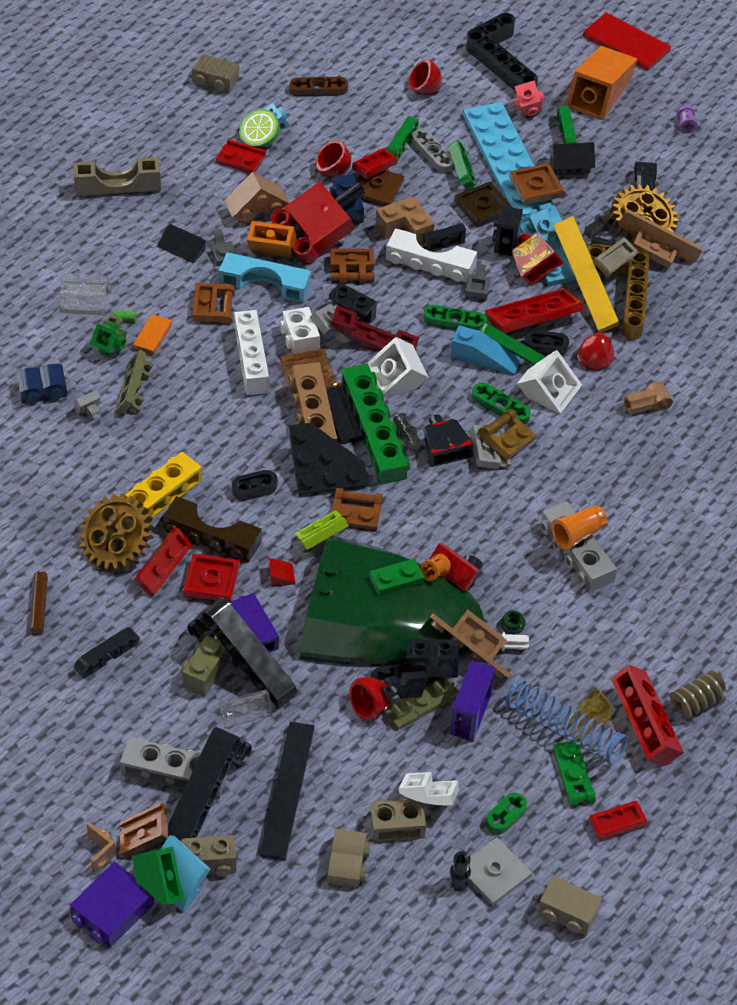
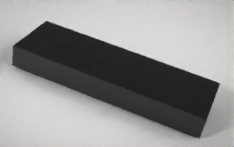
M345 386L327 388L326 392L333 423L340 444L363 440V433Z

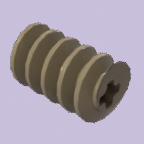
M711 670L707 674L700 676L699 679L696 678L691 683L676 689L675 692H671V702L680 714L689 719L692 717V713L697 715L700 713V709H707L708 704L713 706L716 704V700L722 701L724 699L725 682L718 672Z

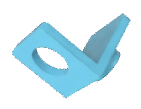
M547 208L522 218V222L530 220L535 233H538L545 241L557 236L554 223Z

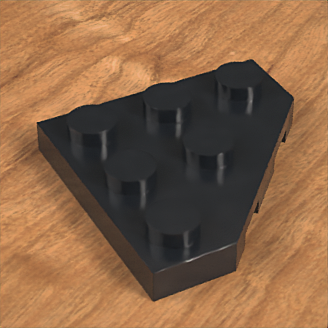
M313 423L288 426L298 495L334 491L336 488L350 489L368 486L366 467L363 460Z

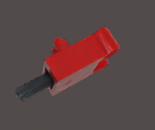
M319 181L285 207L275 210L271 214L270 220L272 224L292 227L295 224L298 225L306 237L297 239L293 249L302 263L312 264L321 253L355 229L350 217L343 208L366 191L361 183H356L334 199Z

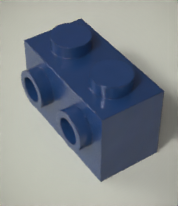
M354 174L332 178V187H329V190L334 199L356 184ZM361 197L343 208L353 224L364 222V206Z

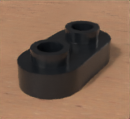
M532 330L525 335L524 345L538 353L551 354L554 351H558L560 355H563L569 349V338L562 333Z
M261 470L238 476L232 481V494L241 500L270 494L277 489L278 477L270 470Z

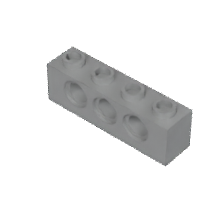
M567 501L542 511L541 531L552 539L554 549L562 553L569 569L573 568L581 586H586L588 591L592 592L615 582L617 568L592 535L577 543L570 550H564L556 543L551 531L552 521L575 513Z
M129 737L120 761L121 775L184 790L200 754L194 750L186 751L174 748L169 744L153 743L144 738ZM229 769L215 798L220 799Z

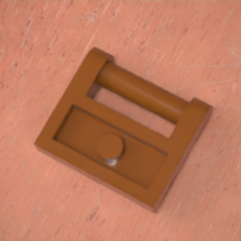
M196 283L193 321L232 324L233 315L231 314L235 287L231 284ZM217 294L224 296L222 311H216Z
M336 488L332 512L336 510L345 518L348 524L347 528L377 531L383 494H362L344 491L343 488ZM342 500L374 504V508L343 504Z

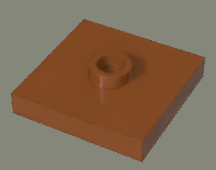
M549 163L514 170L509 173V178L524 206L564 197L565 191Z

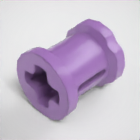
M682 106L679 108L676 115L680 120V131L693 132L696 130L698 125L694 119L695 111L693 107Z

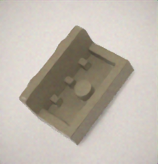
M234 835L184 838L181 840L189 850L211 869L207 875L216 874L219 877H225L236 872Z

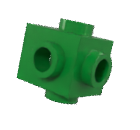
M108 321L107 324L97 323L90 345L99 348L98 351L106 355L119 353L126 345L127 339L125 337L127 332L120 329L121 325L115 322Z

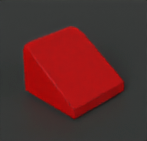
M268 558L271 586L295 584L292 563Z

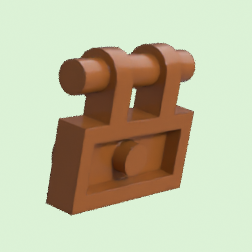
M330 249L331 270H339V272H331V281H340L341 283H346V281H359V283L375 281V272H366V270H374V249ZM346 270H359V272H346Z

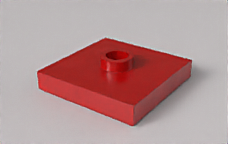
M193 553L183 589V597L217 601L223 597L231 604L240 569V560Z

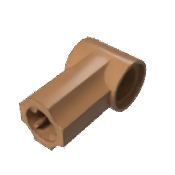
M654 382L646 390L624 395L623 400L625 408L630 414L650 409L658 412L662 408L669 409L673 403L662 382Z

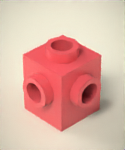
M535 81L515 86L517 98H514L517 111L521 110L523 116H534L538 112L543 111L541 103L545 102L542 90L537 91Z

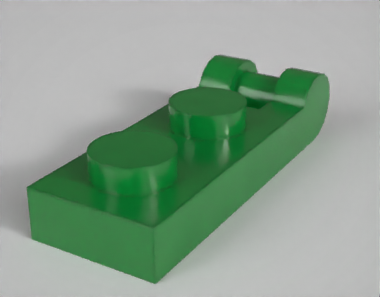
M573 741L553 744V752L569 806H578V803L587 802V804L595 803V791L591 786L580 746L575 745ZM575 789H583V792L576 793Z

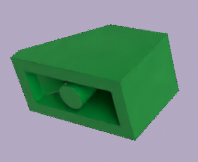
M173 847L131 856L137 883L162 905L184 900Z

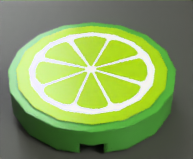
M255 110L243 119L239 134L242 141L247 145L256 148L268 147L277 139L280 133V122L270 110Z

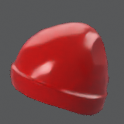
M425 59L420 61L413 68L409 76V86L414 92L429 95L438 92L442 85L440 69L432 60Z
M331 141L320 149L316 159V168L322 176L329 178L341 176L351 166V154L341 141Z
M602 333L587 337L577 351V359L580 364L590 370H601L608 367L614 360V347L610 338Z
M357 678L349 688L351 705L355 713L364 720L375 719L387 709L391 698L387 697L382 691L383 688H388V686L376 678Z

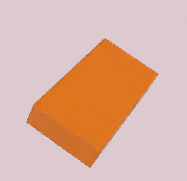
M151 314L133 343V349L137 351L142 350L154 356L170 330L172 320Z

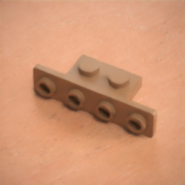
M629 209L625 211L618 223L620 227L636 234L632 244L634 248L647 251L649 259L667 268H670L676 255L686 261L695 263L703 251L702 247Z
M467 610L454 628H451L435 614L430 616V619L433 620L431 625L442 634L446 630L453 636L451 639H458V646L461 649L466 646L473 651L470 654L471 657L478 662L486 661L489 665L495 667V675L502 680L504 676L508 679L511 677L512 674L492 660L507 640L476 615Z

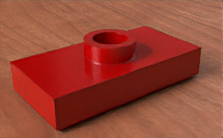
M382 148L353 162L352 169L367 179L396 165L397 157Z
M637 800L589 816V822L599 841L645 827L648 822Z

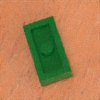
M415 558L372 570L369 574V578L378 596L422 584L425 578Z

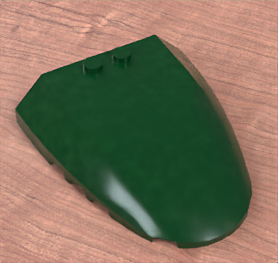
M331 536L325 543L306 613L300 658L348 665L370 663L371 666H379L380 663H406L408 639H451L453 637L446 630L442 634L431 625L433 620L430 619V616L432 614H435L451 628H454L467 610L484 622L483 612L479 603L468 591H463L444 576H439L431 582L424 579L422 584L378 596L369 578L370 571L411 559L376 546ZM466 646L462 649L459 647V654L467 650L470 651V649Z

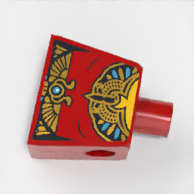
M528 233L521 234L518 238L520 245L513 249L519 273L530 286L564 263L562 258L538 233L532 236Z

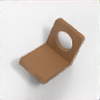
M92 823L87 824L88 837L103 848L91 860L92 872L96 874L116 855V846L107 831L103 829L100 831ZM104 855H106L105 858H104V860H103L101 863H99V861L101 860V858H102Z

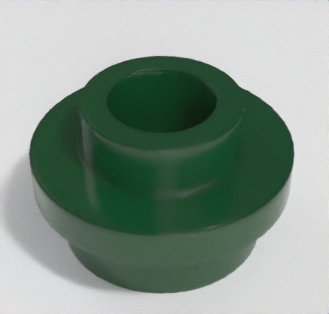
M508 611L501 619V627L507 633L518 634L525 628V618L518 611Z

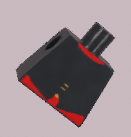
M439 414L429 418L430 424L425 426L424 442L430 467L472 458L473 442L456 419L443 421L442 416Z

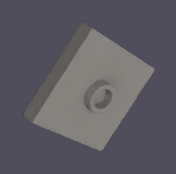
M497 837L470 857L471 876L467 881L492 907L532 877V872Z

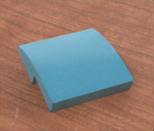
M170 835L161 849L173 847L184 900L174 902L173 904L182 912H185L199 894L200 890L198 887L211 869L179 839Z

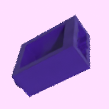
M471 660L452 707L450 735L474 742L492 696L495 667L489 666L484 662Z

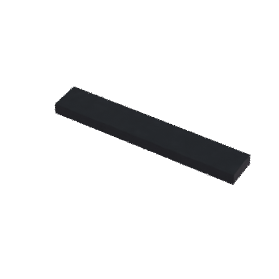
M289 722L261 845V857L286 861L315 725Z

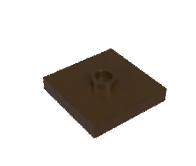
M491 181L454 195L455 203L476 227L494 221L495 215L500 214L502 206L512 207Z

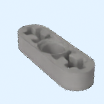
M417 129L413 132V145L437 171L449 173L454 169L451 154L428 130ZM433 149L437 150L438 153H429L428 151Z

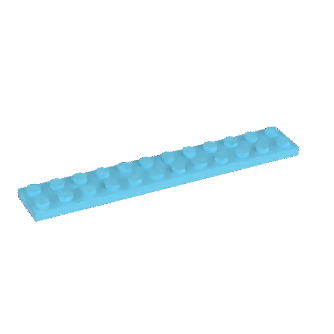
M499 102L463 109V116L503 197L513 208L523 209L522 218L547 208L553 223L561 222L562 219L552 200L524 206L509 178L510 171L533 167L534 164L503 103ZM530 220L522 222V234L528 233L530 236L535 234ZM558 235L547 240L548 245L564 261L563 264L544 277L547 286L577 281Z

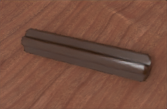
M37 571L34 574L30 633L32 635H42L44 632L48 582L47 573L44 571Z

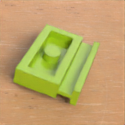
M335 510L296 532L295 535L298 541L308 550L347 528L348 524L345 518Z

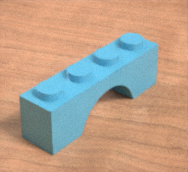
M227 252L219 269V284H231L235 288L241 289L244 285L253 281H267L279 288L283 299L304 303L311 285V271Z

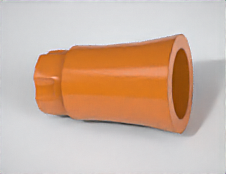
M595 505L569 516L554 519L551 523L552 535L562 549L570 550L583 539L605 527L608 523L607 515L602 507Z

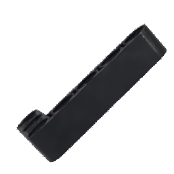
M501 13L468 31L466 50L514 91H516L515 86L535 81L537 87L538 76L499 44L513 36L515 28L514 15L511 13Z
M219 598L187 625L189 634L191 636L195 635L200 643L206 635L214 634L266 701H271L276 705L274 708L279 709L297 694V688L225 598Z
M215 727L211 731L168 823V837L170 835L175 836L180 841L184 838H197L231 763L234 762L243 766V760L246 756L249 757L251 753V744L219 727Z

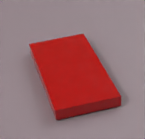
M607 12L583 32V37L600 46L637 58L636 65L647 71L671 51L670 45Z
M563 288L485 310L487 320L496 328L506 333L584 311V306L580 300Z

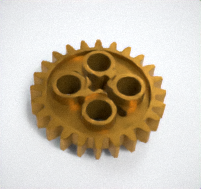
M638 184L636 189L633 185H630L629 189L624 187L621 192L617 193L611 204L610 212H612L610 219L615 220L613 226H619L620 219L625 211L629 209L674 233L678 227L679 219L676 218L678 212L673 211L675 205H669L670 198H663L664 192L657 194V188L651 191L649 185L642 189V186ZM622 227L617 231L618 233L625 232L624 237L628 238L630 236L632 238L631 243L634 242L636 234Z
M121 493L118 497L112 494L111 500L103 496V504L95 501L96 509L88 508L90 516L82 517L86 521V525L79 526L84 531L83 534L78 536V538L84 541L79 546L85 550L83 555L90 557L89 561L93 564L97 563L96 566L101 569L105 567L108 571H112L113 568L121 571L122 564L129 569L130 561L139 563L137 556L145 557L143 548L151 547L146 542L147 540L154 539V536L149 534V531L155 529L153 525L149 524L153 517L147 515L149 509L143 506L141 501H136L131 495L127 497ZM112 514H115L114 518L111 521H109L110 516ZM134 522V526L128 529L129 525ZM104 535L103 540L99 543L100 537ZM124 543L122 550L118 551L119 546Z

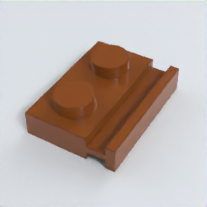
M160 802L119 822V825L122 827L120 832V855L129 858L167 840L168 817L165 815L167 806Z

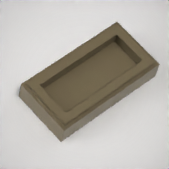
M624 237L596 257L593 263L608 278L634 259L639 252Z

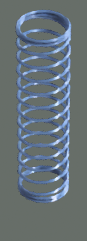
M523 678L513 683L506 697L507 707L516 708L518 713L524 712L526 717H532L534 722L540 721V724L543 727L548 726L550 731L556 730L559 736L565 735L566 740L573 739L575 745L581 744V747L589 749L591 754L598 753V757L600 759L606 758L609 764H614L620 759L627 746L628 738L626 735L617 732L610 740L613 733L612 727L603 733L604 723H600L595 728L596 719L592 718L587 723V713L579 718V709H575L571 713V705H566L563 708V700H559L554 705V695L546 700V691L539 694L538 686L530 691L531 683ZM523 682V686L515 701L516 704L510 705V699L514 690ZM535 689H537V693L533 701L526 708V704L530 695ZM545 693V697L542 704L537 709V711L534 712L535 706L542 694ZM551 698H553V702L549 710L542 717L546 704ZM525 700L523 711H519L518 706ZM561 702L557 715L550 721L554 709ZM533 705L532 714L527 715L526 711ZM569 707V711L566 718L559 725V721L563 712L566 710V708ZM542 708L540 719L535 720L534 715ZM578 711L575 721L567 730L571 717ZM550 713L548 724H543L542 720ZM584 716H586L584 724L582 725L578 733L575 735L579 722ZM558 717L556 728L552 729L550 724ZM594 720L592 729L590 730L589 734L584 738L588 726ZM566 722L564 733H559L558 729ZM575 725L572 738H568L566 734ZM602 725V729H601V731H600V734L598 735V737L596 738V740L592 743V740H593V737H594L596 731H597L598 728ZM611 729L608 739L600 748L604 736ZM583 730L581 742L576 743L574 738ZM593 732L589 742V746L584 747L583 742L586 741ZM601 737L597 751L593 752L591 750V747L594 744H596V742ZM623 738L620 750L610 761L612 752L617 747L620 739ZM609 742L606 755L601 757L599 752Z

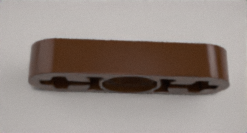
M340 76L297 77L290 81L289 91L294 96L344 95L348 92V80ZM321 85L323 88L317 89L314 86Z

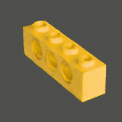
M180 452L177 456L171 457L161 468L154 470L144 481L137 483L125 495L127 497L131 495L136 501H141L143 506L149 509L147 515L154 518L170 506L176 496L181 497L202 481V466L184 452ZM134 522L129 525L128 529L134 526Z

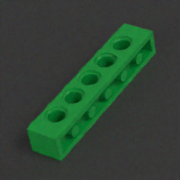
M368 364L343 368L341 383L347 391L363 433L364 444L380 485L407 479V471L410 470L409 458L403 455V443L401 439L396 437V425L389 419V407L383 403V392L381 388H377L375 372H371Z

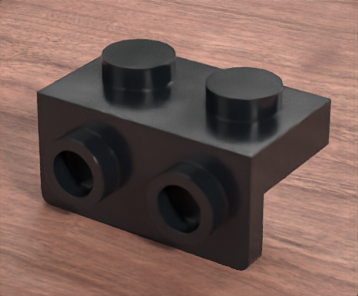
M341 282L329 293L328 298L338 303L345 309L357 313L358 317L369 323L376 319L377 301Z

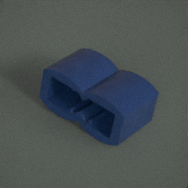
M48 364L40 368L31 367L17 371L22 403L35 404L40 400H58L68 395L62 364Z

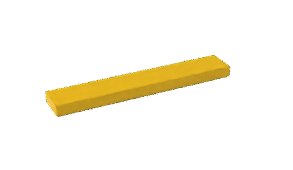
M574 216L554 224V228L599 333L620 325Z

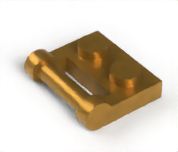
M512 409L505 410L501 417L489 425L482 426L478 431L479 436L506 461L526 448L537 437L517 418L515 411ZM505 424L511 427L498 437L494 435V432Z

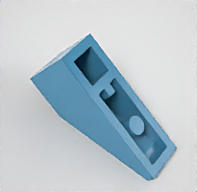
M459 325L452 340L450 358L515 376L521 358L481 331Z

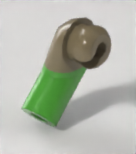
M114 310L105 318L104 322L107 324L108 321L119 325L123 322H135L136 312Z

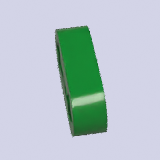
M520 793L508 794L487 815V829L494 834H503L508 831L526 812V798ZM511 803H520L519 808L514 807L509 811ZM502 816H505L502 824H493L494 819L499 820Z

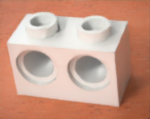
M309 307L283 311V321H280V329L282 334H286L287 349L291 348L294 357L320 353V335L315 323L310 319L312 314Z

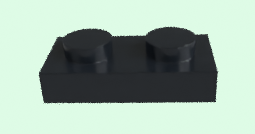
M461 223L423 234L422 248L434 252L465 243L466 228Z

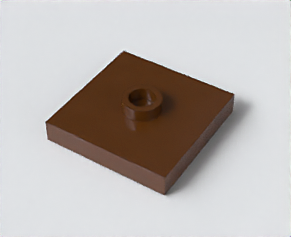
M385 170L367 179L359 175L356 183H361L366 191L360 196L361 200L380 206L392 204L404 182V176Z

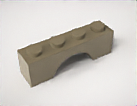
M159 157L139 158L131 168L122 172L105 171L98 167L95 161L73 163L76 196L161 191Z

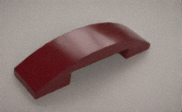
M336 305L331 325L350 340L366 348L381 351L397 337L412 344L416 350L419 337L399 329L396 335L357 320V313Z

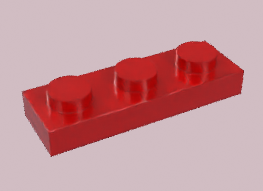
M178 527L172 529L134 580L148 595H155L193 544Z

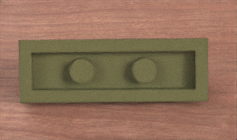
M139 350L128 363L115 411L118 414H124L128 409L133 414H137L142 410L136 404H141L144 398L135 394L140 390L143 384L142 380H146L151 376L145 370L150 371L153 367L152 363L145 361L146 353L142 350Z
M440 678L425 687L422 697L404 698L389 706L384 711V714L399 731L455 700L459 691L450 678Z

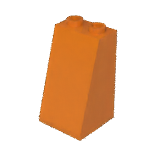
M600 46L574 71L566 106L604 120L633 77L637 58Z

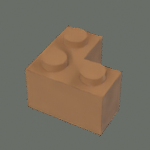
M252 172L224 200L232 218L244 224L249 223L260 211L271 215L275 210L289 204L281 186L255 172Z
M414 196L376 209L375 226L385 240L391 238L396 228L416 234L418 244L422 245L423 234L434 231V222Z

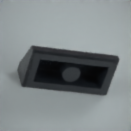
M172 224L166 227L157 247L192 263H195L206 250L205 239Z

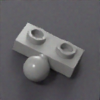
M333 302L310 316V319L323 334L334 329L335 338L338 342L346 344L351 341L331 325L336 305L342 307L338 303Z

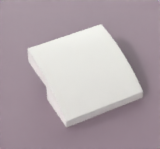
M432 772L407 773L399 787L400 794L415 801L433 805H453L459 791L458 780L433 782Z

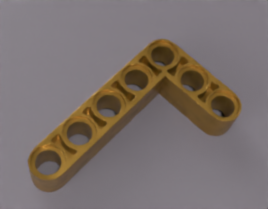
M592 244L587 249L594 261L596 257L610 248L611 245ZM635 248L639 252L638 255L613 273L627 275L623 335L630 340H637L642 337L646 312L649 254L647 251ZM595 265V267H596V269H597V272L603 273V272Z

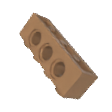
M320 362L294 365L292 375H289L290 388L295 390L293 403L295 408H299V413H297L298 424L313 423L337 441Z

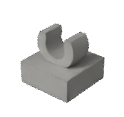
M97 390L76 399L74 409L78 415L85 412L90 420L98 417L100 411L97 406L101 397Z

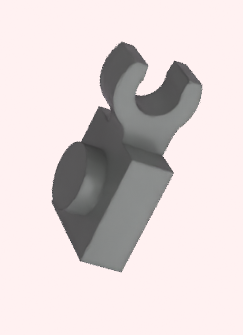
M221 228L212 230L215 245L211 246V253L217 266L222 264L227 252L237 254L232 241L225 242Z
M477 264L476 274H469L465 297L487 300L490 277H485L486 265Z

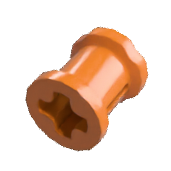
M437 554L431 560L422 562L419 568L425 577L424 579L431 582L449 572L450 561L445 555Z

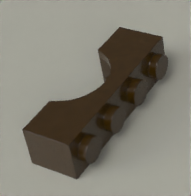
M178 496L174 498L163 515V527L168 533L178 527L191 543L203 544L212 551L226 553L235 560L250 562L262 543V528L241 520L229 527H212L200 519L196 503Z

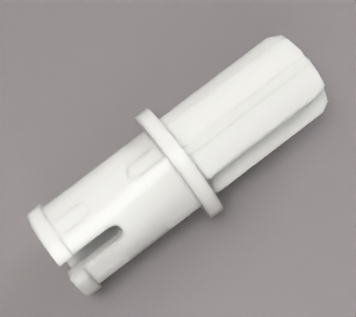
M505 632L500 634L507 640L500 648L502 652H505V649L527 650L529 647V637L527 635H507Z

